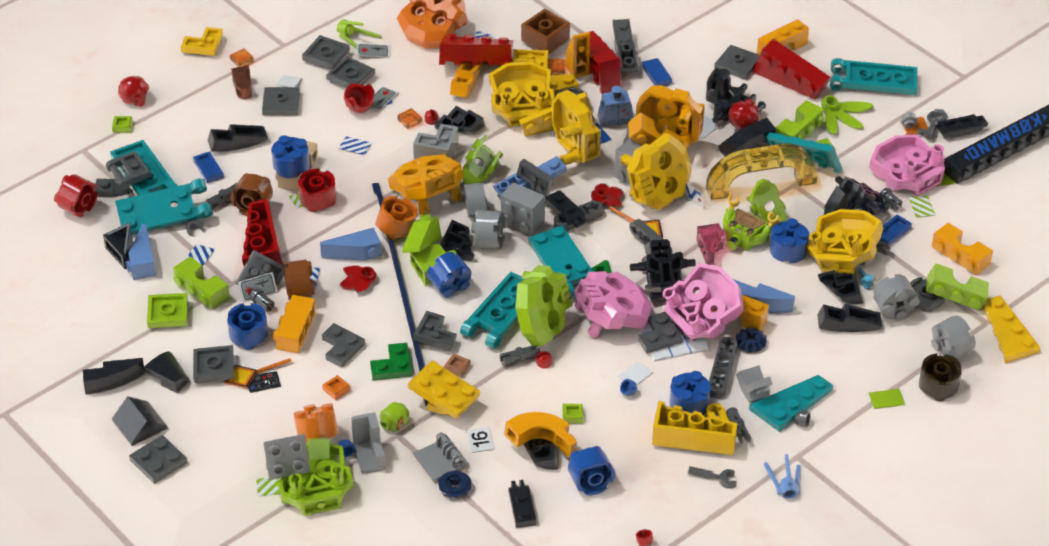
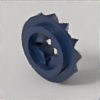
M747 327L746 330L740 329L739 333H736L735 340L741 350L758 352L766 346L767 336L763 334V330L757 331L756 327L754 329Z
M449 471L440 477L438 486L443 496L448 495L450 499L453 496H457L460 499L461 495H467L468 491L471 490L472 482L470 477L464 472ZM451 484H453V485L459 484V487L454 486V487L452 488V487H451Z

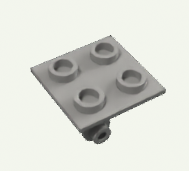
M442 432L436 435V443L413 452L415 458L433 481L449 471H457L469 465L451 439Z
M305 434L263 442L269 480L288 477L291 474L295 475V473L311 472Z

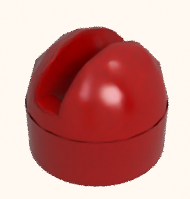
M434 109L426 111L424 115L425 123L429 125L436 124L439 121L438 112Z
M541 351L536 357L537 366L549 368L552 365V356L549 352Z
M642 529L636 533V541L639 546H650L652 544L653 533L651 530Z

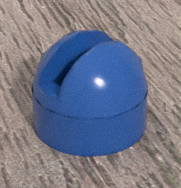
M625 379L620 385V391L622 394L632 396L636 394L638 387L633 380Z
M343 439L338 443V445L343 446L344 457H349L355 452L354 444L349 439Z

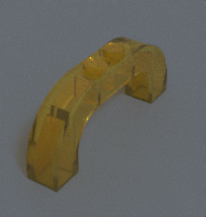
M778 144L745 149L725 156L713 166L707 176L706 190L710 200L728 198L731 183L740 175L783 167L794 168V176L799 186L817 184V170L809 153L798 145Z

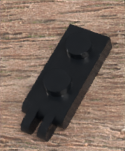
M972 114L939 121L937 127L944 138L981 131L984 127L988 126V122L983 115L976 116Z
M558 190L545 197V203L568 225L573 224L578 228L581 224L587 223L585 213L562 191Z
M522 479L519 480V486L516 487L515 480L511 481L508 494L515 527L536 526L537 520L529 485L525 486Z

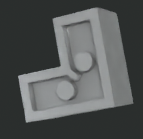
M440 124L436 135L418 132L413 143L414 160L422 156L442 154L453 158L459 143L458 127Z
M376 413L352 416V439L361 473L385 470V455L380 441V427Z

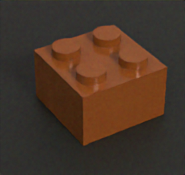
M545 8L521 24V41L536 50H548V54L570 39V23Z

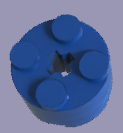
M283 135L273 144L271 148L273 169L276 170L279 176L295 178L297 174L309 169V150L305 139Z
M794 218L773 226L770 240L771 255L780 262H783V260H787L789 263L802 261L808 251V229Z
M447 252L440 255L434 260L436 264L433 267L430 265L427 270L428 279L445 298L451 297L458 290H466L470 286L469 280L472 271L457 253Z
M244 303L238 304L228 312L229 338L234 344L243 347L245 350L253 349L254 346L261 344L268 337L266 312L263 307L255 303H250L251 305L244 306Z
M699 371L674 376L670 386V407L677 405L682 407L683 411L690 413L697 411L704 415L707 406L710 404L711 385L709 381Z
M600 446L575 451L570 455L571 460L568 464V472L578 491L584 492L585 495H596L604 492L610 482L613 483L615 470Z

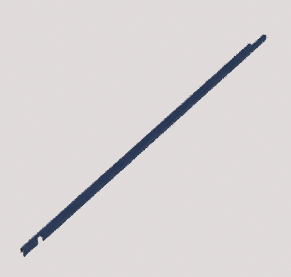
M372 183L374 194H377L379 206H381L383 196L379 183ZM387 237L419 371L424 368L419 344L413 340L415 327L394 241ZM424 399L425 406H427L429 401Z

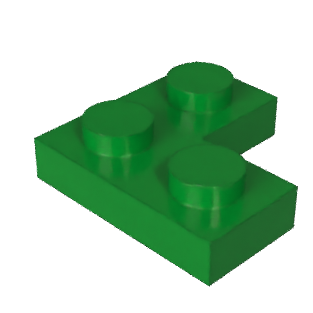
M407 342L388 344L389 359L370 361L372 380L412 376Z

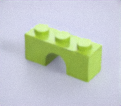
M807 100L804 101L796 109L795 122L784 119L775 127V134L780 133L784 136L798 137L804 140L818 126L822 125L824 109Z
M191 256L173 267V280L176 285L183 287L191 296L196 297L203 305L208 306L210 309L213 310L230 298L228 284L216 275L204 280L203 265Z
M937 263L934 264L927 275L926 291L979 311L988 299L989 282L971 276L966 284H962L954 278L953 269Z

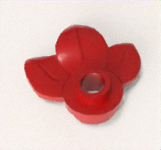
M601 183L596 185L594 191L591 192V201H598L602 206L605 204L613 207L622 206L619 198L623 196L624 192L618 187L609 188L607 184Z
M347 266L343 268V271L348 277L340 283V286L347 290L355 288L357 293L363 292L370 287V283L376 280L377 274L369 266Z

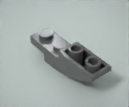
M630 19L612 20L615 53L620 57L622 63L620 72H638Z

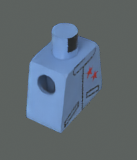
M620 86L612 87V92L602 95L597 115L601 127L628 124L630 119L634 118L629 94L627 91H622Z

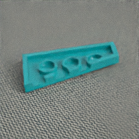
M816 375L750 404L749 410L779 432L795 420L794 417L798 411H807L833 391V385L820 375Z

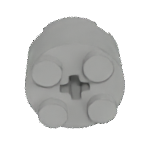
M476 210V221L471 224V233L475 234L474 248H502L505 241L503 228H506L504 213L502 211Z
M896 274L893 278L889 279V277L882 279L875 286L873 298L885 317L901 321L919 304L920 300L908 279L904 275Z
M958 315L949 317L932 327L933 339L931 344L935 350H940L943 356L944 354H949L957 359L973 350L976 346L974 335L970 336L968 332L971 328L967 322Z

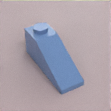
M142 224L129 251L130 261H126L128 273L132 272L133 280L156 276L146 224Z
M373 227L321 241L320 253L322 258L364 261L382 256L381 241Z

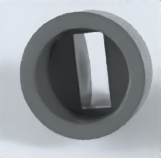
M798 411L794 417L795 423L801 427H808L811 418L810 411Z

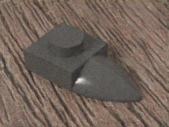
M96 179L95 184L97 188H95V192L98 193V197H117L133 192V189L130 187L122 190L118 183H115V179Z

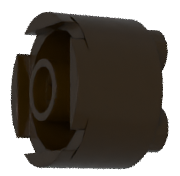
M938 353L931 354L923 360L918 386L925 394L933 397L936 401H944L945 398L955 395L959 389L962 374L961 364L955 357L949 354H944V356H937Z

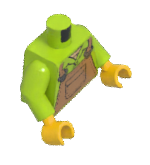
M732 194L728 196L730 205L729 208H726L723 218V232L726 233L727 247L731 250H735L737 247L750 250L753 246L765 243L771 235L772 227L780 223L779 215L772 220L775 214L773 211L770 212L767 216L768 223V221L739 208L734 210L740 204V199L737 196V200L731 202Z

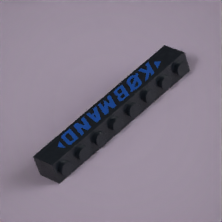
M1049 104L944 158V174L958 184L1009 158L1011 155L1021 152L1030 145H1034L1036 142L1049 137Z

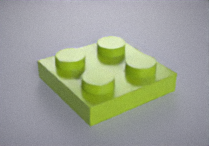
M187 293L148 295V328L187 326Z

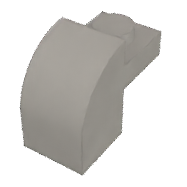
M483 183L464 184L463 198L466 202L467 215H475L476 210H487Z
M760 365L741 370L736 374L740 388L748 401L770 396L767 388L773 383L771 377H763Z

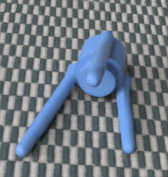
M785 454L787 477L781 480L780 485L767 462L764 463V466L776 487L777 494H781L783 498L791 499L800 493V465L796 466L794 480L791 477L789 456Z

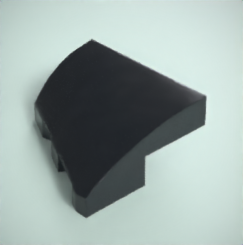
M456 105L448 115L444 114L434 125L436 129H439L440 124L456 126L458 131L474 133L481 130L485 123L482 116L471 110L465 111Z
M451 220L440 243L441 247L445 252L455 250L464 261H472L475 256L471 250L472 240L469 237V227Z
M835 270L818 274L819 280L842 302L848 304L863 303L855 272L854 274L844 272L836 275Z
M170 351L158 355L144 366L145 373L159 379L161 386L175 393H178L189 382V377Z
M532 439L523 444L536 466L549 470H558L559 448L555 443L545 439Z

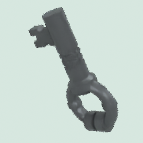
M935 109L927 114L930 126L928 129L919 128L917 135L923 134L927 140H931L938 122L948 119L944 109ZM935 115V116H943V117H942L941 119H939L938 117H932V116Z

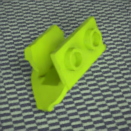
M484 135L481 140L477 138L472 145L474 149L470 150L465 157L467 161L463 166L464 184L479 183L487 180L490 173H493L500 163L498 158L500 159L503 153L499 151L495 155L489 147L483 144L487 135ZM475 159H480L484 166H478L475 163Z
M764 178L757 181L751 195L746 198L751 203L749 208L752 214L768 221V223L767 216L772 211L775 214L772 220L777 215L781 219L780 222L787 221L788 217L785 211L786 206L778 196L779 190L774 183L772 184ZM767 201H773V210L767 211L765 209Z

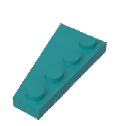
M769 132L767 136L771 149L792 157L796 154L805 162L812 160L819 163L818 166L824 169L827 166L834 168L833 172L838 174L843 169L834 146L830 144L784 136L780 133Z

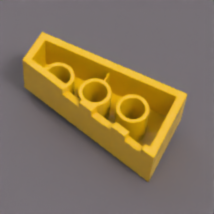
M658 400L653 424L652 445L734 455L737 423L714 416L707 418L697 411L693 413L686 412L680 406L674 405V407H669L665 405V402Z

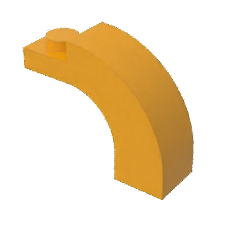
M528 412L517 415L505 423L504 435L517 448L532 439H545L555 443L570 458V455L576 451L577 446L575 437L569 434L570 424L553 414Z

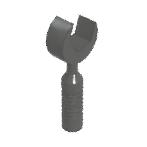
M191 220L187 222L186 232L189 236L193 237L192 229L200 228L203 232L201 221Z
M689 466L688 474L708 479H720L719 482L724 488L731 489L736 487L737 481H729L727 477L735 476V471L732 469L723 470L720 475L714 474L710 470Z

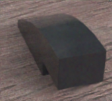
M768 118L761 119L734 133L722 142L718 149L726 160L759 149V144L768 141L767 136L769 132L776 133V128Z
M229 124L228 130L210 129L207 141L211 152H223L259 144L266 141L268 136L264 126Z
M823 304L817 314L819 329L838 332H864L882 328L880 312L849 304H844L842 309Z
M143 357L103 361L102 368L83 369L85 394L112 390L145 374Z

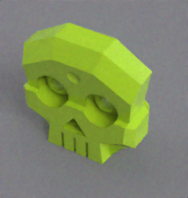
M538 265L531 272L524 271L522 279L525 280L517 284L516 312L523 336L531 345L544 346L553 339L555 334H559L564 329L565 311L572 307L573 304L571 298H569L571 295L570 291H568V284H566V274L554 272L550 266Z
M331 443L330 459L309 460L311 472L295 473V475L291 474L288 477L277 479L281 503L295 506L302 511L303 516L321 513V511L326 512L329 509H340V504L345 494L350 489H353V478L349 466H344L343 446Z

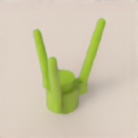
M343 19L337 25V32L340 33L339 37L345 39L356 49L357 44L347 37L353 35L354 31L381 38L379 34L353 26H363V22Z

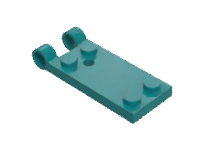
M835 58L831 61L830 69L832 73L841 74L846 71V77L833 75L830 78V88L833 91L850 88L916 95L917 67L851 61L841 58Z
M144 140L110 151L112 159L136 151L150 170V178L131 184L137 195L177 186ZM119 166L118 168L124 177L128 176L123 167Z
M195 179L189 184L116 200L115 203L121 226L130 222L133 235L139 232L142 224H146L147 231L212 216L213 210L210 203H202L194 208L191 196L204 193L207 190L205 180ZM176 202L178 205L177 207H171V204Z
M563 225L528 237L530 246L543 266H550L554 272L566 274V284H568V291H570L571 295L569 298L575 297L573 286L579 284L581 279H585L588 272H593V270Z
M510 272L473 314L463 322L460 334L471 338L477 326L490 331L485 339V345L496 349L502 337L518 320L516 312L517 284L525 279H522V276Z

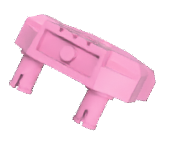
M918 135L894 136L876 146L870 159L869 168L876 177L885 180L886 185L894 191L907 189L911 190L916 196H919L923 192L941 184L945 170L944 147L936 144L930 148Z
M698 263L684 281H678L672 287H668L663 291V297L667 300L664 311L692 342L695 338L700 337L715 339L725 330L726 324L738 318L744 311L740 287L718 266Z
M606 271L588 272L586 278L581 279L574 292L577 297L574 304L575 308L579 311H584L587 318L592 321L587 331L591 337H599L602 327L606 329H621V327L644 329L648 321L652 305L643 288L619 272L608 274Z

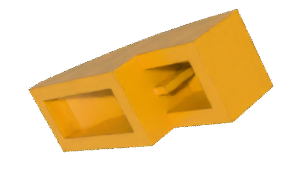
M469 62L462 63L456 69V77L451 81L450 95L467 98L477 81L482 64L471 65Z

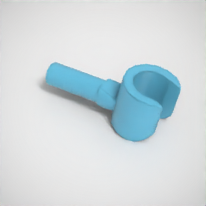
M859 267L858 271L863 277L861 279L862 286L865 289L873 286V275L866 274Z

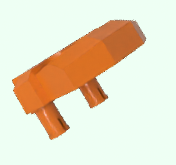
M409 0L410 3L401 10L397 17V21L407 40L426 49L440 47L444 35L454 34L456 29H460L467 24L468 19L463 0Z

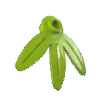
M832 95L826 96L821 101V106L826 111L825 126L831 134L837 133L838 123L836 117L843 124L851 128L863 129V125L846 112H864L874 107L869 102H838V99Z

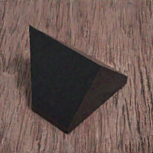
M130 222L103 234L105 249L124 269L127 268L126 261H130L129 251L133 244Z

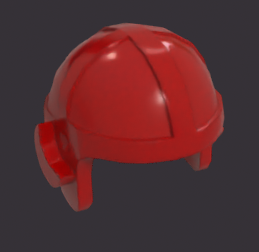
M128 76L120 82L118 94L124 103H133L135 106L142 107L145 105L146 94L150 87L144 78Z
M357 83L347 86L343 96L346 107L356 113H364L369 110L374 102V88L370 84L364 86Z
M750 99L734 103L729 110V121L739 130L759 121L760 118L759 109L755 101Z

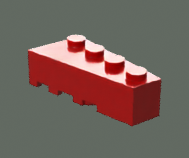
M590 31L589 74H593L594 83L600 85L599 91L601 94L612 92V87H621V59L608 47L607 43H604L600 36L594 31Z
M450 33L447 36L444 35L439 48V65H445V61L453 62L454 65H461L464 62H469L471 65H479L483 62H486L487 65H504L512 63L513 40H509L507 37H500L499 39H492L490 36L474 38V35L460 37L457 34Z
M772 39L762 49L753 73L812 99H816L826 89L831 78L775 39Z
M268 199L249 203L247 228L245 229L246 238L243 245L244 254L242 255L243 266H245L253 250L283 265Z

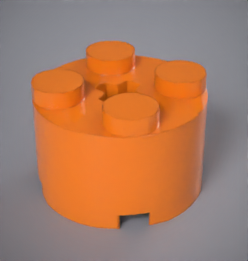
M388 196L383 199L375 225L391 240L408 236L413 223L416 221L417 207L407 198L402 200L397 199L398 196Z
M332 403L324 404L321 407H316L315 404L306 405L304 410L293 413L297 435L305 434L306 443H308V439L324 436L332 438L339 433Z

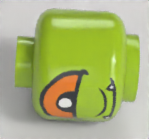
M398 402L389 404L380 412L381 427L392 432L400 430L409 422L410 413L408 408Z

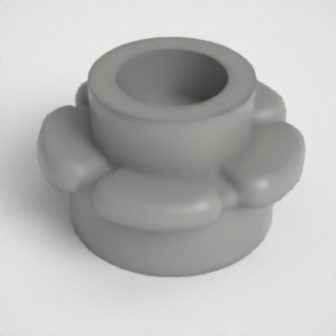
M908 112L901 116L900 123L906 128H913L917 124L918 118L915 113Z

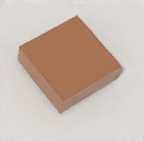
M453 353L444 365V368L456 376L462 377L470 367L471 360Z

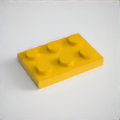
M433 360L408 383L407 387L455 419L480 396L481 392Z

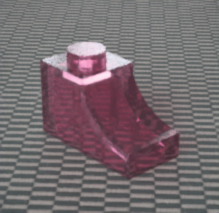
M719 223L697 226L696 241L707 265H714L715 253L723 249L724 241H726L725 230L721 229Z

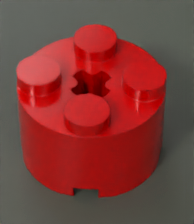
M315 168L301 174L300 180L298 179L299 200L304 207L308 208L310 212H317L318 210L335 205V177L330 171L322 172L320 169Z
M76 174L65 175L62 178V184L58 192L54 196V202L57 203L59 208L77 217L85 216L83 213L86 210L90 212L96 203L98 193L95 192V188H97V185Z

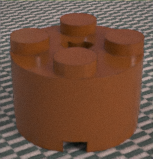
M245 173L230 195L233 207L236 206L239 209V213L247 216L249 203L268 199L269 203L273 197V189L269 178Z
M304 259L283 262L288 301H290L292 295L309 298L315 295L314 280H310V276H312L311 261Z

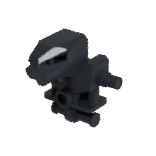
M715 68L707 79L706 101L714 104V117L712 121L716 124L720 120L725 122L729 120V110L734 103L746 101V99L753 100L756 103V94L753 93L751 97L743 95L748 88L747 84L742 83L740 87L731 86L730 72L727 69ZM759 101L757 105L760 115L761 111L766 108V104L763 101Z
M837 176L835 182L839 186L836 185L826 202L824 215L839 209L854 210L855 208L878 215L880 210L883 213L887 212L889 205L885 204V199L878 191L873 190L867 184L859 183L855 179L846 176L844 179Z
M667 239L652 240L644 246L646 256L642 258V262L630 264V271H642V274L646 275L647 285H645V289L661 288V292H650V301H667L663 297L664 289L672 287L678 281H684L682 280L681 269L696 266V260L684 259L682 252L671 254L670 241Z

